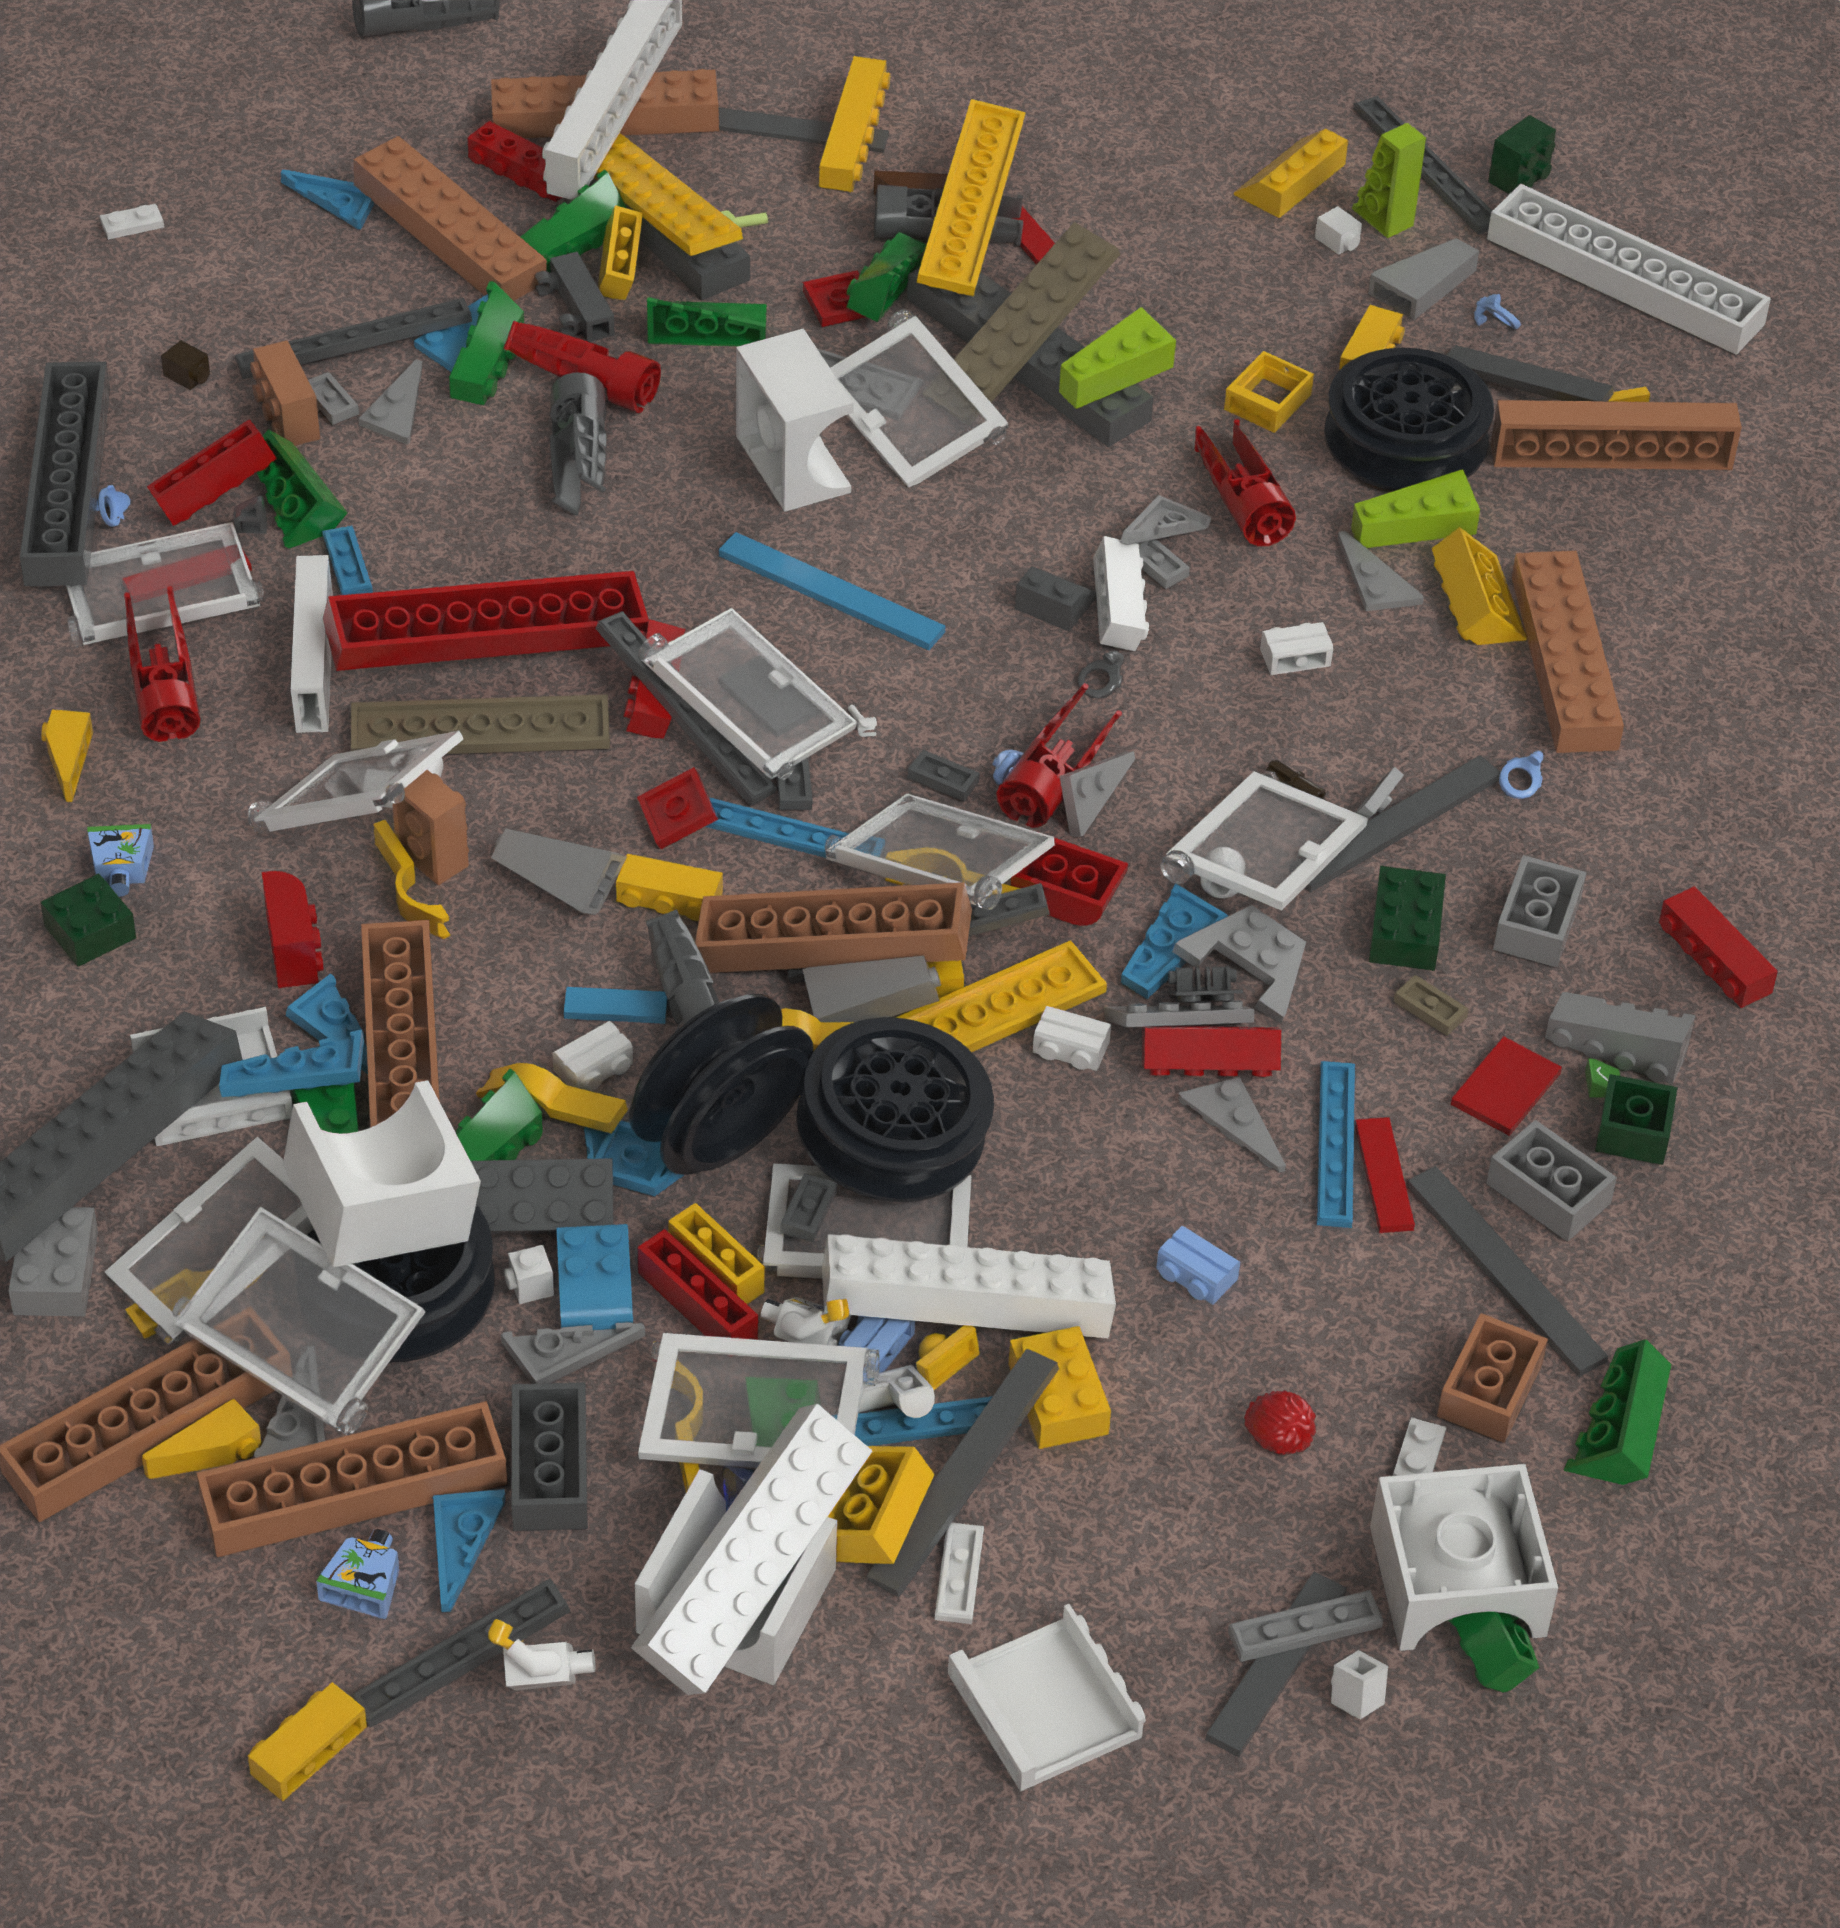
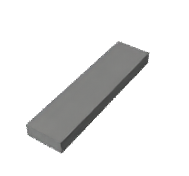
M1368 1590L1231 1623L1228 1626V1634L1240 1662L1379 1629L1382 1628L1383 1618L1371 1591Z

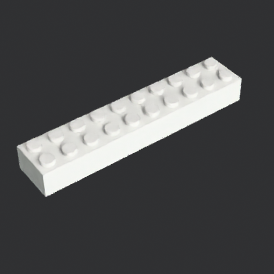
M631 0L629 2L627 13L624 18L621 17L618 21L617 30L614 35L609 36L603 53L600 52L598 54L596 65L593 70L588 71L585 83L582 88H578L573 104L567 106L564 119L561 124L558 123L556 125L551 141L546 142L544 145L542 157L546 159V167L543 179L547 181L548 194L574 200L579 196L577 192L586 184L589 186L681 28L682 0Z
M1520 184L1491 212L1488 240L1737 355L1765 325L1770 297L1523 184Z

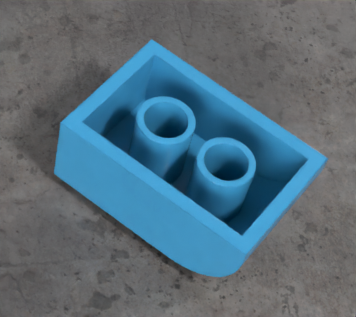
M628 1224L556 1228L561 1328L592 1325L593 1330L616 1329V1323H633Z

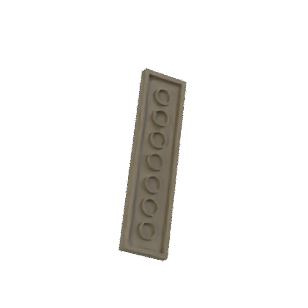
M1074 222L955 357L954 361L990 402L998 396L1121 255L1119 249ZM944 371L923 394L927 401L967 427H970L981 415Z
M608 694L351 703V751L376 747L382 741L396 739L397 742L454 731H460L463 740L446 754L610 749ZM420 749L399 752L384 756H407L412 755L415 751Z

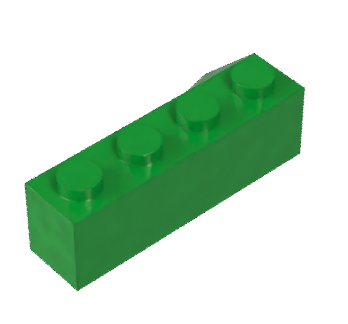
M606 170L597 175L598 181L589 187L586 184L577 191L579 196L569 204L563 202L559 205L552 218L549 220L543 218L520 237L547 259V272L550 273V258L578 252L581 256V254L592 248H599L604 242L606 225L614 207L626 208Z
M901 232L892 241L888 239L881 253L877 252L874 255L870 266L865 265L858 280L854 278L851 281L847 290V295L850 296L847 308L878 322L906 290L908 274L920 268L927 245Z
M489 281L486 288L488 300L487 302H480L477 310L479 314L476 326H470L467 333L466 348H461L449 377L450 398L483 406L488 397L495 396L497 381L499 378L503 379L506 376L509 359L514 360L516 357L510 350L503 349L513 320L524 323V311L492 281Z
M647 297L648 344L742 346L766 339L767 304L664 301Z
M268 429L262 437L275 455L276 460L271 462L266 469L257 472L260 482L266 486L268 493L265 495L268 503L274 507L276 513L274 518L277 526L284 533L282 539L285 547L290 549L322 537V531L335 529L348 512L291 441Z
M509 1069L504 1074L502 1079L505 1083L496 1093L490 1090L481 1099L484 1105L472 1119L466 1115L458 1124L455 1133L470 1161L516 1160L519 1152L525 1146L536 1144L542 1136V1111L516 1072L512 1069Z
M1647 1339L1616 1349L1601 1384L1605 1391L1596 1402H1593L1588 1413L1592 1417L1587 1432L1579 1433L1575 1443L1579 1448L1575 1460L1568 1459L1564 1471L1621 1485L1648 1478L1672 1364Z
M1476 1612L1448 1620L1456 1627L1461 1637L1459 1640L1460 1646L1471 1657L1476 1667L1475 1676L1485 1688H1491L1503 1693L1511 1691L1540 1668L1527 1631L1516 1623V1620L1519 1619L1517 1616L1503 1612Z

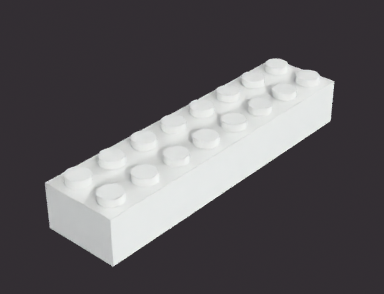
M828 1234L822 1264L824 1313H828L827 1301L847 1299L849 1315L1043 1333L1080 1326L1083 1336L1109 1338L1116 1301L1111 1266L1108 1260L1066 1257L1059 1254H1033L1026 1251H1001L992 1248H969L952 1244H926L920 1241L905 1242L888 1240L886 1238H862L851 1235Z
M813 1404L799 1408L631 1648L687 1695L706 1693L870 1456L872 1450L820 1405Z

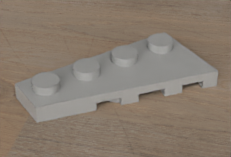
M1241 1000L1222 1001V1006H1211V1002L1208 1001L1191 1002V1006H1179V1003L1163 1002L1159 1003V1006L1135 1003L1127 1004V1006L1104 1007V1016L1106 1021L1124 1027L1254 1022V1009L1243 1006V1001Z

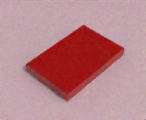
M1503 1036L1452 1097L1451 1105L1510 1136L1561 1074L1562 1066Z

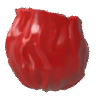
M1285 1390L1282 1392L1272 1391L1270 1394L1265 1393L1264 1396H1258L1255 1402H1250L1244 1417L1245 1427L1263 1448L1282 1456L1306 1450L1311 1446L1313 1436L1316 1433L1314 1422L1316 1415L1311 1406L1299 1395Z

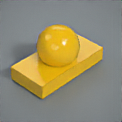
M963 1325L949 1337L933 1333L925 1336L920 1342L918 1351L920 1360L916 1362L917 1371L933 1387V1390L980 1355L975 1327Z

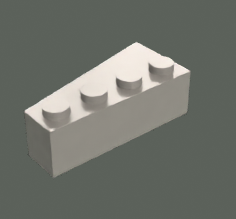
M1562 992L1549 1017L1545 1039L1551 1040L1558 1047H1570L1581 1051L1589 1058H1600L1614 1063L1621 1070H1633L1644 1074L1654 1082H1666L1673 1085L1686 1058L1696 1015L1684 1013L1682 1018L1668 1015V1010L1654 1008L1653 1012L1635 1009V1004L1622 1002L1621 1005L1613 1006L1608 1005L1605 999Z

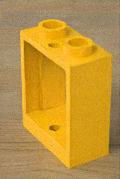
M1263 351L1226 388L1224 410L1275 433L1311 396L1314 374ZM1264 378L1290 390L1291 393L1278 404L1252 392V390Z

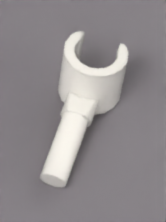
M850 705L848 711L858 722V734L861 737L876 736V732L863 733L866 730L875 729V726H877L876 718H864L854 705Z

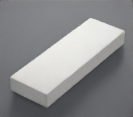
M951 1523L946 1530L935 1620L972 1624L984 1526Z

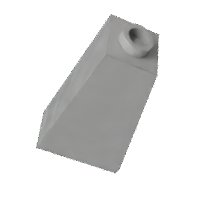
M1457 238L1374 271L1370 276L1368 295L1415 320L1476 271L1479 250Z
M505 828L503 834L496 840L495 850L491 858L580 912L596 915L601 910L627 856L621 853Z
M924 955L802 969L813 1015L820 1022H856L871 1018L893 1017L939 1001L936 987L941 986V981L936 967L929 968Z

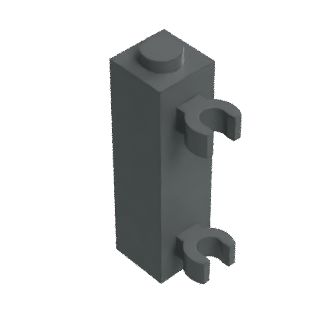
M578 252L550 258V273L540 271L535 274L536 280L541 284L535 286V289L539 296H546L554 289H557L571 314H563L559 317L563 328L559 329L560 333L574 337L578 332H581L585 340L589 342L615 336L614 314Z

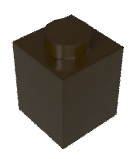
M182 340L161 355L163 376L189 390L198 384L205 383L209 378L208 354Z

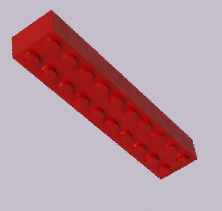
M623 571L328 596L323 622L336 671L609 647L610 645L595 629L598 621L623 611L639 630L645 631L649 618L635 572Z

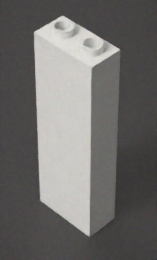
M328 555L297 556L291 668V697L296 733L329 731L331 649L323 622L328 596H333Z

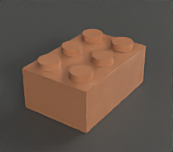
M288 340L253 349L254 362H250L251 372L256 380V385L252 386L257 403L263 402L262 411L265 420H272V432L291 441L295 446L319 440L320 432L316 394Z
M429 770L423 772L405 788L402 783L398 786L394 784L391 787L395 835L414 862V866L439 886L469 866L468 827L465 814L466 802L459 792L450 789L437 774H432Z
M1480 1313L1442 1389L1437 1417L1505 1443L1542 1367L1548 1339Z

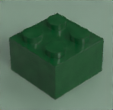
M1528 115L1494 140L1488 182L1511 194L1520 184L1532 188L1533 184L1539 179H1546L1552 169L1550 164L1552 153L1555 149L1556 129Z
M96 874L40 901L44 927L77 967L137 938L133 913L100 874Z
M1610 1074L1603 1102L1595 1152L1663 1165L1670 1139L1678 1087Z

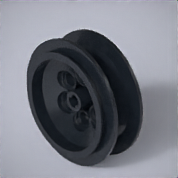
M1418 348L1376 350L1361 355L1343 366L1330 385L1328 396L1329 412L1324 426L1325 442L1336 462L1356 478L1376 487L1396 491L1462 469L1466 478H1469L1484 462L1489 445L1488 430L1494 415L1493 398L1481 377L1458 360L1441 353Z
M747 994L719 1002L703 1010L681 1026L649 1061L638 1081L629 1112L630 1126L640 1139L648 1142H661V1160L670 1171L676 1174L689 1175L724 1166L741 1157L760 1143L777 1127L794 1106L804 1088V1076L806 1067L809 1065V1059L813 1054V1042L803 1029L795 1026H782L781 1008L768 995Z
M894 1017L871 1018L856 1021L834 1031L814 1050L805 1071L804 1088L797 1105L796 1123L800 1140L807 1154L821 1171L841 1186L860 1195L883 1201H921L934 1198L954 1189L975 1169L981 1158L985 1136L993 1117L994 1094L990 1079L980 1061L965 1045L953 1036L936 1027L914 1020Z
M477 1205L475 1206L469 1239L466 1242L353 1263V1265L422 1307L425 1311L422 1318L389 1363L414 1361L441 1353L469 1335L485 1316L491 1304L495 1287V1273L492 1261L493 1241L488 1222ZM314 1229L307 1234L308 1237L321 1244ZM294 1251L295 1272L298 1278V1299L307 1323L330 1346L350 1356L368 1360L399 1317L346 1283H343L337 1292L318 1280L324 1270Z

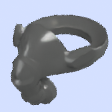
M1117 651L1105 653L1102 656V660H1095L1082 669L1078 677L1079 688L1085 683L1087 675L1094 670H1103L1110 677L1107 686L1099 690L1088 687L1084 693L1085 695L1098 699L1105 698L1111 695L1117 687H1121L1122 676L1120 675V670L1124 661L1122 653Z

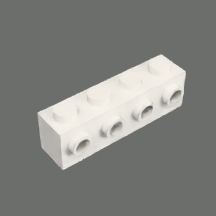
M1104 536L1093 557L1100 644L1136 651L1140 641L1146 639L1149 630V623L1145 622L1147 601L1143 599L1145 579L1141 577L1143 558L1139 554V544L1127 545L1120 542L1121 540Z

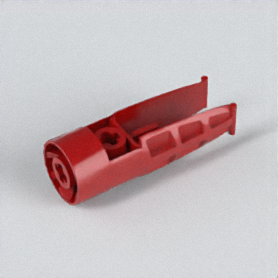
M514 320L503 348L559 377L575 372L594 376L603 384L604 388H607V398L612 404L636 413H641L644 408L637 406L636 403L645 406L648 402H651L658 391L661 380L660 364L653 359L632 351H625L616 359L608 355L609 350L606 347L557 331L519 323Z
M1234 419L1232 443L1245 467L1238 463L1235 464V469L1230 470L1202 427L1196 426L1194 450L1200 453L1203 464L1210 473L1212 483L1218 489L1221 499L1247 541L1256 546H1270L1287 537L1295 525V510L1272 471L1263 461L1262 456L1239 428L1240 420Z
M172 586L167 587V594L178 662L170 663L168 648L161 647V644H155L154 649H149L151 666L142 667L131 596L129 592L124 593L129 660L140 726L145 736L158 742L176 737L178 739L187 738L196 732L201 721L189 650Z
M1084 683L1051 718L999 785L996 792L997 802L1009 819L1018 821L1020 815L1029 816L1028 822L1025 824L1029 827L1038 828L1046 824L1064 800L1060 776L1090 765L1113 724L1122 715V712L1119 710L1115 712L1073 767L1066 763L1075 751L1071 747L1073 743L1069 739L1066 742L1060 739L1052 750L1045 746L1086 692L1089 687L1088 684Z

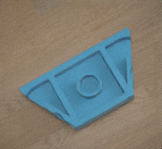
M621 1120L612 1134L584 1127L587 1159L612 1158L613 1185L655 1197L684 1176L670 1171L664 1165L660 1156L661 1142H648L640 1139L633 1132L629 1122Z

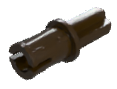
M1272 760L1268 764L1265 771L1268 777L1324 799L1326 790L1305 778V774L1302 771L1295 772L1279 760Z

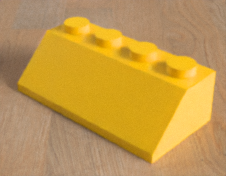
M1326 128L1297 141L1237 189L1233 195L1280 218L1345 165L1348 140Z
M1460 527L1431 548L1436 560L1434 567L1443 580L1441 583L1442 589L1450 600L1449 609L1458 622L1456 629L1464 640L1468 641L1470 639L1477 645L1528 640L1495 553Z

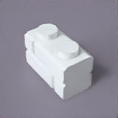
M1323 622L1314 624L1303 623L1299 626L1287 628L1274 627L1263 631L1260 650L1270 675L1331 666L1333 644L1329 635H1327Z
M1046 1006L1034 1033L1033 1053L1039 1054L1046 1060L1057 1059L1071 1063L1077 1069L1085 1070L1088 1068L1097 1071L1110 1043L1111 1024Z
M611 1021L604 1023L553 1052V1070L568 1086L588 1091L597 1089L605 1079L614 1074L621 1075L625 1073L633 1064V1046L622 1033L620 1034L618 1028Z

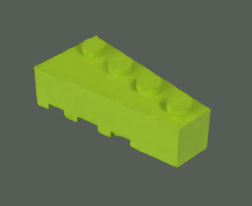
M1405 123L1380 136L1372 156L1373 165L1367 169L1364 176L1367 180L1365 185L1360 187L1357 194L1359 200L1352 206V210L1387 238L1414 226L1426 137L1409 123Z
M1140 307L1061 364L1059 393L1077 409L1174 367L1176 339Z
M1462 469L1354 504L1351 530L1354 538L1366 548L1444 539L1459 527L1470 535H1476L1480 508Z

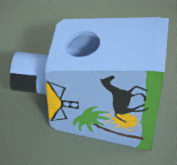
M151 824L94 826L87 828L95 875L100 874L119 897L129 893L130 884L145 883L154 848Z
M375 1529L372 1531L368 1541L353 1537L346 1539L316 1581L318 1599L386 1620L399 1572L398 1552L390 1548L393 1541L392 1536L384 1530Z

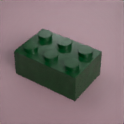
M1380 866L1369 953L1370 963L1435 971L1440 942L1446 874Z

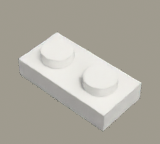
M156 204L143 205L133 209L100 215V222L107 239L164 228V221Z
M1411 1417L1393 1476L1433 1472L1446 1427Z

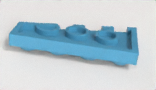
M1175 884L1168 901L1164 902L1159 910V916L1153 925H1150L1146 932V938L1143 943L1137 947L1121 975V983L1148 999L1168 980L1169 971H1175V967L1181 968L1187 963L1172 952L1175 944L1179 940L1228 917V915L1178 884Z
M362 1029L349 1032L351 1038L334 1042L333 1037L319 1040L320 1046L301 1051L298 1046L285 1049L284 1052L275 1058L270 1059L267 1054L222 1065L219 1082L221 1097H242L248 1094L277 1093L284 1090L313 1089L320 1086L348 1085L360 1082L364 1045Z

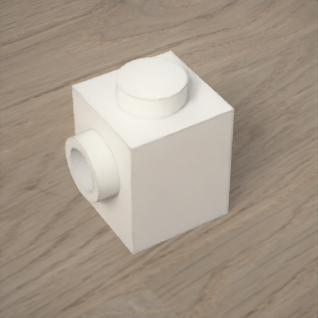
M1337 206L1317 218L1315 238L1340 255L1347 250H1354L1359 245L1362 223Z
M543 1245L508 1253L509 1268L504 1269L505 1280L508 1289H514L519 1304L554 1296L553 1271Z
M1359 1650L1334 1665L1331 1679V1703L1359 1719L1375 1711L1385 1704L1388 1666Z

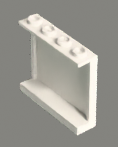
M266 1007L207 1019L236 1030L243 1060L267 1054L270 1059L277 1057L268 1025ZM163 1028L130 1035L133 1053ZM218 1084L154 1138L156 1146L289 1119L292 1114L290 1091L248 1094L242 1097H221Z
M1070 1604L1064 1605L1063 1619L971 1659H968L963 1649L949 1655V1677L1020 1792L1142 1738L1143 1723L1146 1721L1142 1707L1138 1702H1132L1127 1694L1122 1676L1118 1672L1114 1673L1112 1671L1104 1648L1099 1643H1094L1089 1635V1628L1085 1619L1081 1615L1077 1616Z

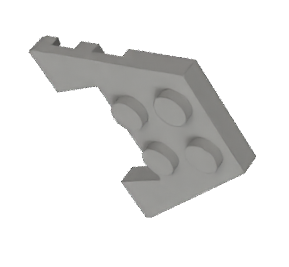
M1251 905L1179 940L1172 952L1192 966L1199 967L1206 957L1216 949L1270 986L1258 1000L1255 1009L1281 1023L1287 1012L1306 941Z

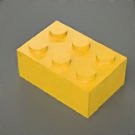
M1080 1326L1010 1340L1008 1361L1010 1370H1012L1026 1349L1056 1361L1059 1367L1053 1379L1027 1414L1039 1449L1109 1435L1111 1409Z
M868 1446L872 1453L827 1516L837 1520L836 1562L894 1564L935 1474L915 1447Z

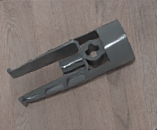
M352 0L354 22L360 37L385 35L391 32L408 30L428 31L492 18L494 20L499 19L500 0Z
M877 185L874 238L893 239L901 232L913 239L928 240L944 188L930 190L907 188V186ZM1018 195L1017 198L1002 196L989 243L1015 242L1016 246L1021 245L1023 221L1012 218H1020L1022 195Z
M575 372L560 377L551 387L550 416L552 419V434L550 435V453L553 484L556 497L552 498V502L569 513L578 515L581 505L580 479L602 493L606 490L603 484L607 434L605 431L606 391L603 384L594 376Z
M674 910L645 922L648 927L649 940L657 970L668 998L667 1001L674 1021L678 1024L677 1031L691 1018L719 1003V999L712 986L714 982L691 933L679 917L678 911Z

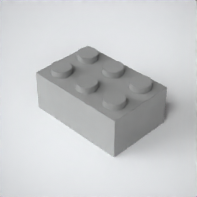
M1523 855L1498 922L1493 950L1558 967L1582 898L1587 872Z
M1534 1120L1491 1157L1486 1184L1568 1242L1611 1204L1617 1177L1540 1122Z
M71 1207L14 1255L9 1286L13 1315L86 1316L98 1237L94 1208Z

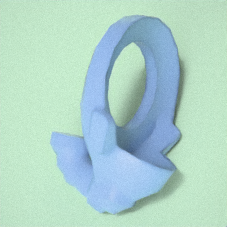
M1500 294L1484 296L1477 301L1474 319L1478 326L1486 322L1487 316L1483 315L1486 310L1513 329H1518L1521 326V322L1500 306Z
M109 485L101 489L97 499L96 511H100L103 521L109 527L117 526L120 523V519H124L123 512L130 505V498L125 493L115 491L113 485ZM107 506L110 507V519L105 509Z
M1005 750L994 758L992 763L995 766L993 778L997 785L1002 783L1013 768L1012 766L1024 754L1023 752Z
M1535 751L1527 757H1515L1507 761V764L1499 774L1500 787L1507 796L1517 799L1528 798L1541 787L1542 775L1540 765L1543 760L1542 751ZM1520 768L1530 774L1531 786L1523 791L1517 790L1510 785L1508 774L1512 769Z

